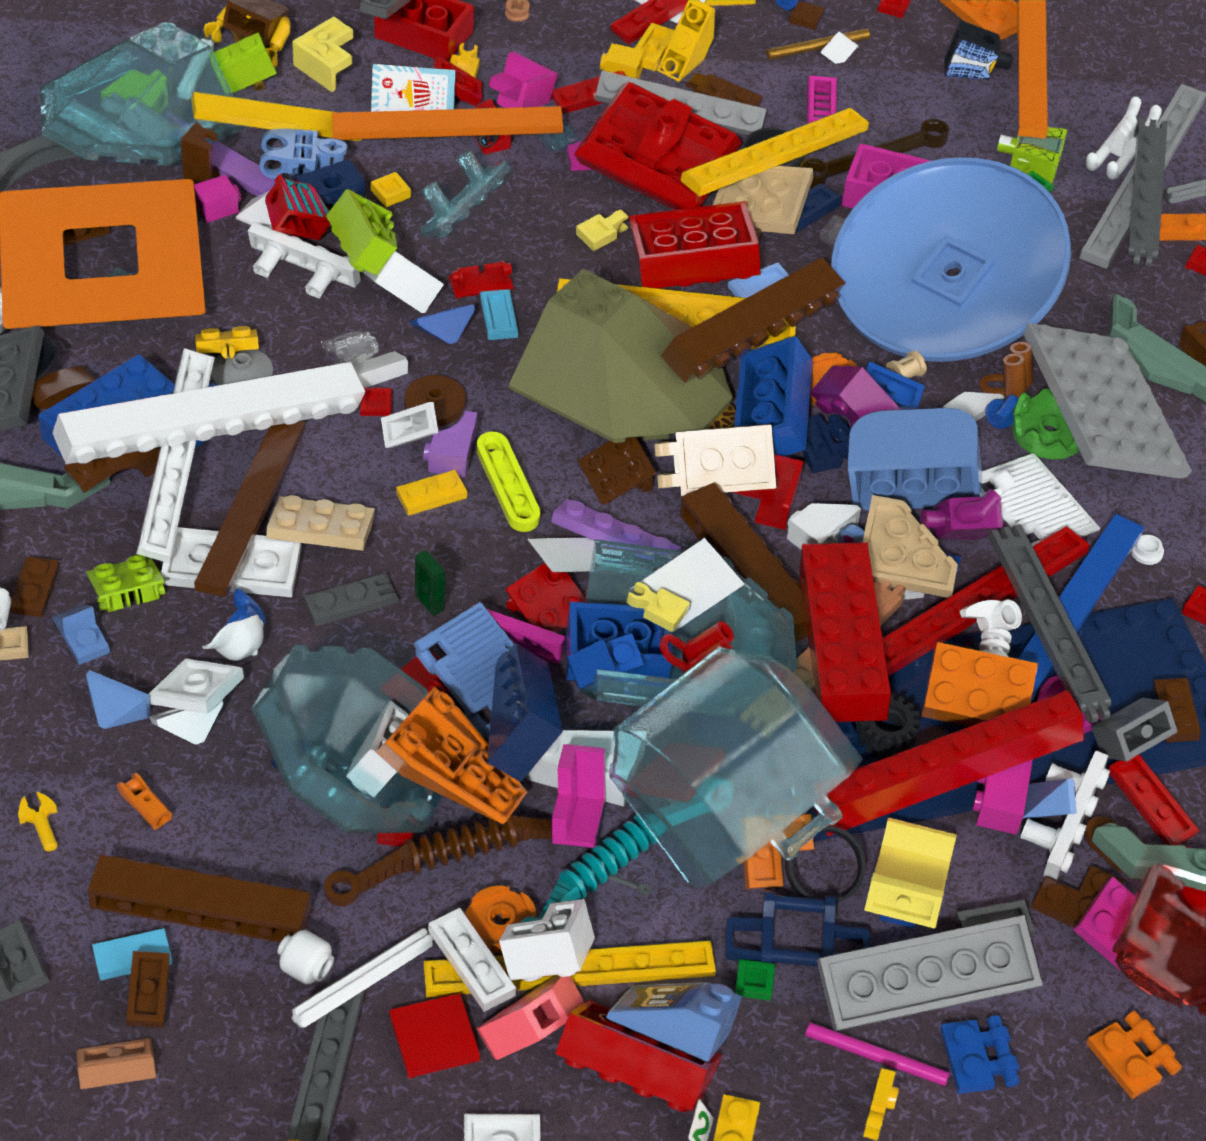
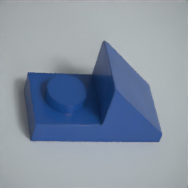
M632 633L608 642H604V639H601L567 657L579 690L644 666Z

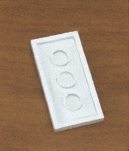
M177 527L170 560L168 563L163 562L161 575L164 579L163 585L195 588L194 582L219 531ZM256 535L229 592H234L237 588H240L245 593L292 597L302 544L299 542L268 539L264 535Z

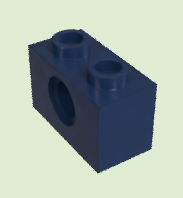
M349 159L296 176L297 182L310 184L315 188L329 211L346 189L365 198V180Z

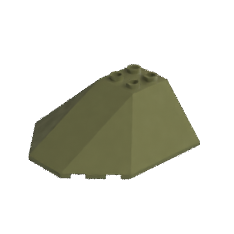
M585 269L576 274L548 301L508 386L509 389L614 443L625 442L628 437L640 436L643 437L644 441L669 439V434H676L677 431L707 429L732 403L733 398L722 368L718 369L715 366L701 380L696 377L684 383L661 357L674 337L692 328L691 326L639 296Z

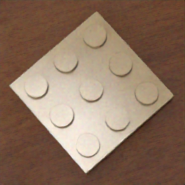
M773 167L720 188L713 205L745 201L753 227L761 228L763 232L795 234L813 180V168Z

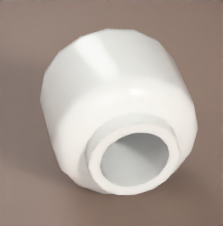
M300 930L293 936L287 935L278 948V954L281 955L279 965L282 971L303 984L322 981L328 975L334 963L330 944L308 930Z

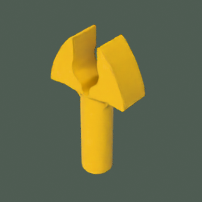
M36 792L41 806L39 807V812H35L34 809L28 807L27 800L23 796L18 810L20 824L25 822L34 824L46 852L54 851L58 844L48 822V817L50 814L57 812L56 804L46 795Z

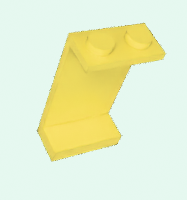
M888 817L864 911L935 928L957 835Z

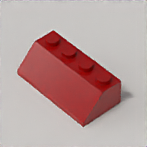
M589 999L569 1013L555 1053L556 1055L565 1058L564 1062L574 1068L585 1069L587 1067L599 1072L598 1076L605 1081L611 1083H619L621 1081L633 1086L632 1090L641 1096L649 1098L657 1096L667 1101L666 1104L670 1108L677 1111H693L697 1107L699 1099L702 1100L723 1057V1054L716 1052L709 1062L701 1060L607 1019V1014L611 1008Z

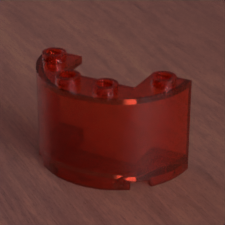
M1157 863L1145 871L1112 950V952L1117 953L1115 963L1128 979L1150 995L1181 1008L1183 1003L1189 1007H1199V1014L1206 1015V918L1179 902V898L1172 894V892L1182 890L1185 883L1175 877L1169 868Z

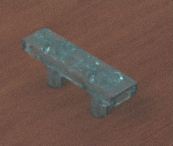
M471 150L458 156L456 162L470 180L469 184L451 201L444 195L436 181L421 190V193L435 212L434 217L419 230L421 234L427 239L434 236L442 238L454 229L452 224L455 221L459 222L471 213L469 210L471 206H476L488 197L486 193L489 190H494L504 183L503 177L511 170L506 160L488 166L484 170Z

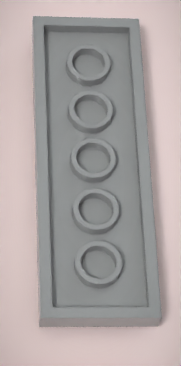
M1024 915L832 955L817 960L834 1031L1043 986Z

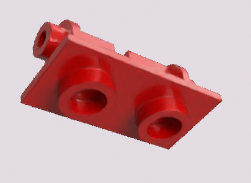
M504 260L497 263L484 264L483 271H479L478 265L464 268L457 267L456 271H451L449 276L455 298L480 295V292L514 290L510 278L512 267L510 263H505Z

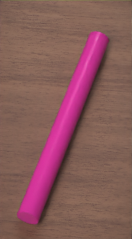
M811 1022L805 1034L806 1037L942 1086H946L950 1072Z

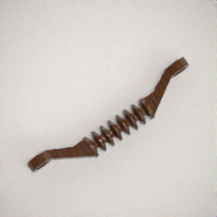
M510 816L504 824L498 826L495 820L488 818L486 830L480 821L474 822V833L470 832L466 824L461 825L460 837L457 836L453 828H449L447 830V840L445 841L439 831L434 832L433 844H430L425 835L420 836L419 848L416 847L412 839L405 840L404 846L357 875L344 870L331 873L324 882V894L326 899L333 905L347 906L354 903L361 892H365L377 884L379 885L394 876V874L398 875L412 871L413 874L420 873L421 861H424L427 868L432 870L434 869V858L436 857L442 866H447L448 854H451L455 862L458 863L461 862L462 850L466 852L469 859L475 858V847L477 846L483 855H488L489 843L493 845L496 852L502 851L503 839H505L510 848L517 847V842L529 840L530 838L552 840V821ZM342 882L352 887L346 894H337L332 890L335 884Z

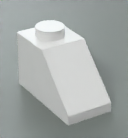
M811 503L802 511L798 510L790 517L787 539L800 549L802 544L838 543V534L849 524L858 526L861 508L857 505Z

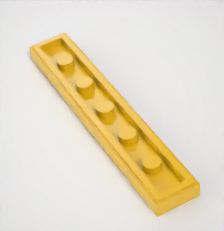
M193 92L191 98L194 119L270 130L318 131L317 136L333 138L332 113L337 112ZM345 139L349 141H362V139Z

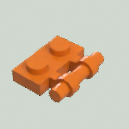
M1132 1011L1124 1019L1131 1027L1130 1031L1125 1032L1115 1022L1089 1037L1086 1043L1131 1099L1161 1083L1163 1077L1156 1070L1158 1067L1163 1066L1171 1076L1178 1073L1182 1068L1181 1064L1174 1057L1176 1054L1168 1044L1164 1045L1154 1033L1155 1028L1147 1019L1143 1020L1136 1011ZM1141 1040L1152 1052V1055L1147 1058L1136 1046V1043Z

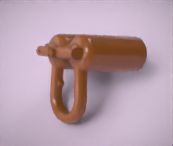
M1027 342L1012 344L1010 346V354L1003 358L1004 375L990 374L983 377L979 383L981 391L984 393L1001 394L1006 397L1012 394L1018 399L1022 393H1027L1028 387L1033 384L1034 380L1032 346ZM990 381H1001L1005 383V389L988 387L986 384Z

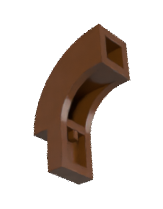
M161 447L153 448L147 452L135 451L125 453L115 458L103 457L93 459L88 463L66 464L64 468L68 476L85 493L112 474L123 469H138L145 478L154 474Z

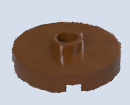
M428 375L410 383L405 390L404 407L407 410L433 402L437 426L451 424L463 414L466 394L463 387L454 379L443 375Z

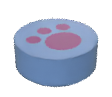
M849 524L839 532L838 541L839 543H862L865 531L857 525Z

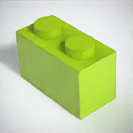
M259 33L207 55L213 73L224 95L237 92L277 74Z

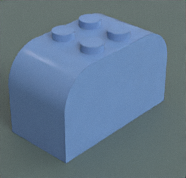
M955 408L877 411L861 417L852 426L849 437L848 473L853 505L859 506L861 510H869L872 495L905 501L911 509L933 508L949 498L982 497V467L978 427L975 419L967 412Z

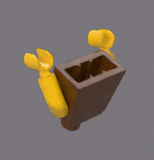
M227 0L226 6L216 17L217 21L209 22L204 26V33L206 38L212 35L214 43L222 40V27L245 37L259 33L264 46H270L266 50L273 66L276 67L278 65L277 51L282 50L290 34L289 9L282 3H276L272 0Z

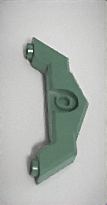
M1113 294L1110 304L1109 337H1118L1127 342L1129 352L1134 357L1140 367V371L1147 380L1190 395L1194 394L1206 402V366L1137 323V309L1132 301L1118 294Z
M0 463V510L46 507V505L69 509L110 485V476L83 493L67 473L59 475Z
M1108 823L1095 829L1091 841L1129 878L1161 879L1206 891V849L1186 848L1185 845L1144 844L1128 828L1119 827L1114 823Z

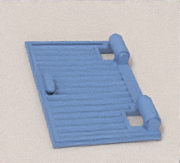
M479 602L416 641L414 647L416 648V657L427 671L440 678L465 710V716L483 738L489 739L490 723L487 725L479 715V712L485 707H488L492 712L496 662L502 653L509 652L514 643L484 605ZM437 643L446 653V656L439 661L429 651Z

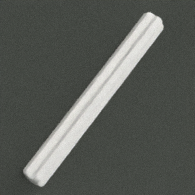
M419 929L293 1008L292 1020L299 1027L305 1028L433 946V937L426 929Z

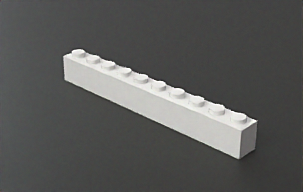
M348 362L58 414L52 433L65 464L88 463L93 459L103 457L115 458L135 451L147 452L153 448L166 445L178 446L183 442L193 440L206 441L220 435H236L242 431L252 429L264 430L270 426L284 423L291 425L300 420L322 419L327 415L338 413L349 414L358 408L365 390L352 363Z

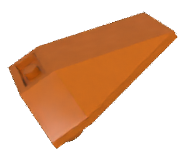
M436 687L425 696L376 752L401 776L501 824L508 820L527 794L526 789L518 780L487 763L489 744L463 712L454 704L452 698L446 693L440 692Z

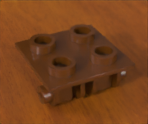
M628 437L622 443L608 441L577 460L602 505L610 503L634 487L641 489L642 492H649L653 488L654 480L652 476L657 474L636 437Z

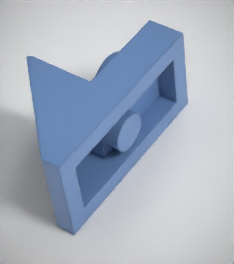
M82 604L52 616L53 621L79 665L110 653L109 645L96 624L93 606Z

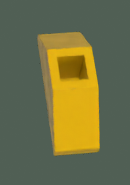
M688 0L657 71L680 82L704 60L714 38L715 8L699 0ZM675 64L674 70L671 71L670 68Z

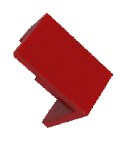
M774 454L777 488L736 491L732 493L761 499L755 523L786 530L799 490L804 461Z

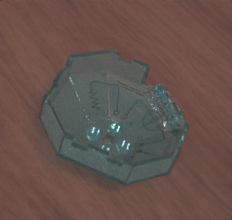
M294 645L272 671L252 708L288 792L346 833L424 832L440 794L396 772L378 794L373 797L366 791L357 789L346 775L355 755L386 704L392 701L406 713L410 714L428 694L426 688L371 648H359L355 654H346L345 647L322 646L318 652H309L307 645Z

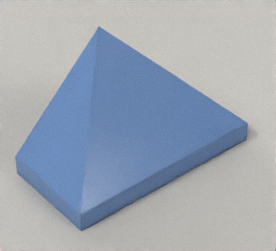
M89 670L87 672L88 693L99 727L107 729L146 719L150 716L149 694Z
M1073 779L1028 785L1023 818L1032 819L1077 814Z

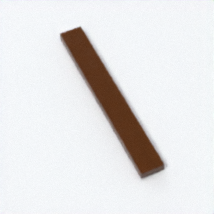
M298 421L291 425L284 423L268 428L194 582L195 591L223 597L228 596L304 433L305 421Z

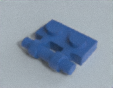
M991 1016L987 1019L989 1028L987 1032H980L977 1020L941 1024L940 1033L958 1094L992 1090L995 1086L993 1076L1003 1075L1007 1087L1019 1084L1020 1081L1017 1074L1019 1064L1016 1056L1011 1054L1008 1044L1011 1041L1008 1028L1003 1026L1000 1016ZM994 1046L998 1059L989 1061L985 1047Z

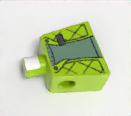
M1048 127L1046 139L1023 136L1014 138L1001 135L997 151L1012 155L1011 167L1025 174L1034 171L1050 183H1053L1063 151L1067 129Z

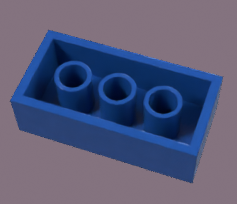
M796 336L748 351L741 356L734 427L772 424L774 454L779 456H786L806 450L813 359Z
M138 354L39 414L42 440L62 457L52 433L58 414L173 394L175 384Z

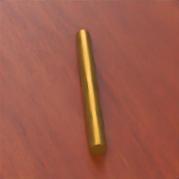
M867 28L842 33L853 42L870 38V32ZM835 35L767 49L765 54L769 60L824 49Z

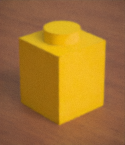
M612 43L608 53H603L600 70L610 73L624 71L626 76L639 79L643 70L644 50Z

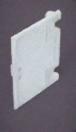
M1034 453L982 471V484L990 481L995 488L996 486L991 480L1005 470L1014 479V486L1000 496L1002 498L1003 525L1009 527L1011 532L1012 526L1019 524L1026 535L1034 532L1040 540L1031 543L1032 547L1066 526L1080 537L1100 530L1095 521ZM982 489V496H984L986 492Z

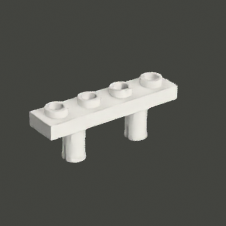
M253 222L248 229L251 247L263 252L253 265V270L258 275L268 278L279 260H285L315 273L305 286V291L307 294L319 299L331 281L336 280L354 288L361 281L360 272L349 263L350 258L347 256L342 257L329 252L324 247L308 244L296 236H288L273 231L270 226H263Z
M1095 751L1086 773L1083 772L1082 774L1069 771L1052 763L1045 782L1073 779L1077 814L1067 815L1062 828L1059 827L1058 830L1035 822L1032 819H1027L1021 839L1046 848L1050 853L1044 877L1057 881L1061 871L1068 873L1075 855L1069 851L1073 843L1080 844L1087 827L1081 823L1085 815L1092 817L1099 799L1093 796L1096 788L1103 790L1109 777L1110 770L1105 769L1108 755Z

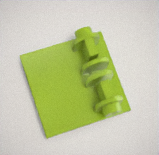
M134 555L125 562L117 564L103 563L97 565L94 570L86 571L99 597L97 602L100 611L107 610L109 613L123 609L121 594H123L127 608L131 607L128 594L130 591H132L137 605L140 604L138 589L140 590L143 603L158 600L161 595L165 594L164 579L152 558Z

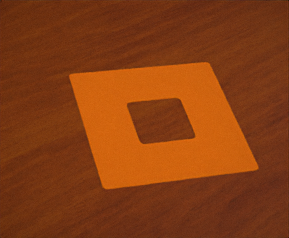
M191 179L0 192L2 319L4 328L14 329L37 325L42 327L181 317L205 313L194 182ZM133 225L136 228L139 272L136 275L67 279L65 277L63 232L65 230Z

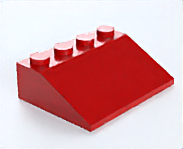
M745 201L629 216L642 287L655 289L678 285L687 287L694 283H718L725 279H748L752 276L761 275L759 242Z

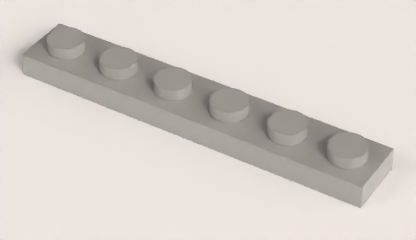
M606 71L601 72L595 95L596 101L610 103L620 87L630 81L668 101L674 98L692 107L691 112L734 133L749 135L756 130L762 129L766 114L765 108Z

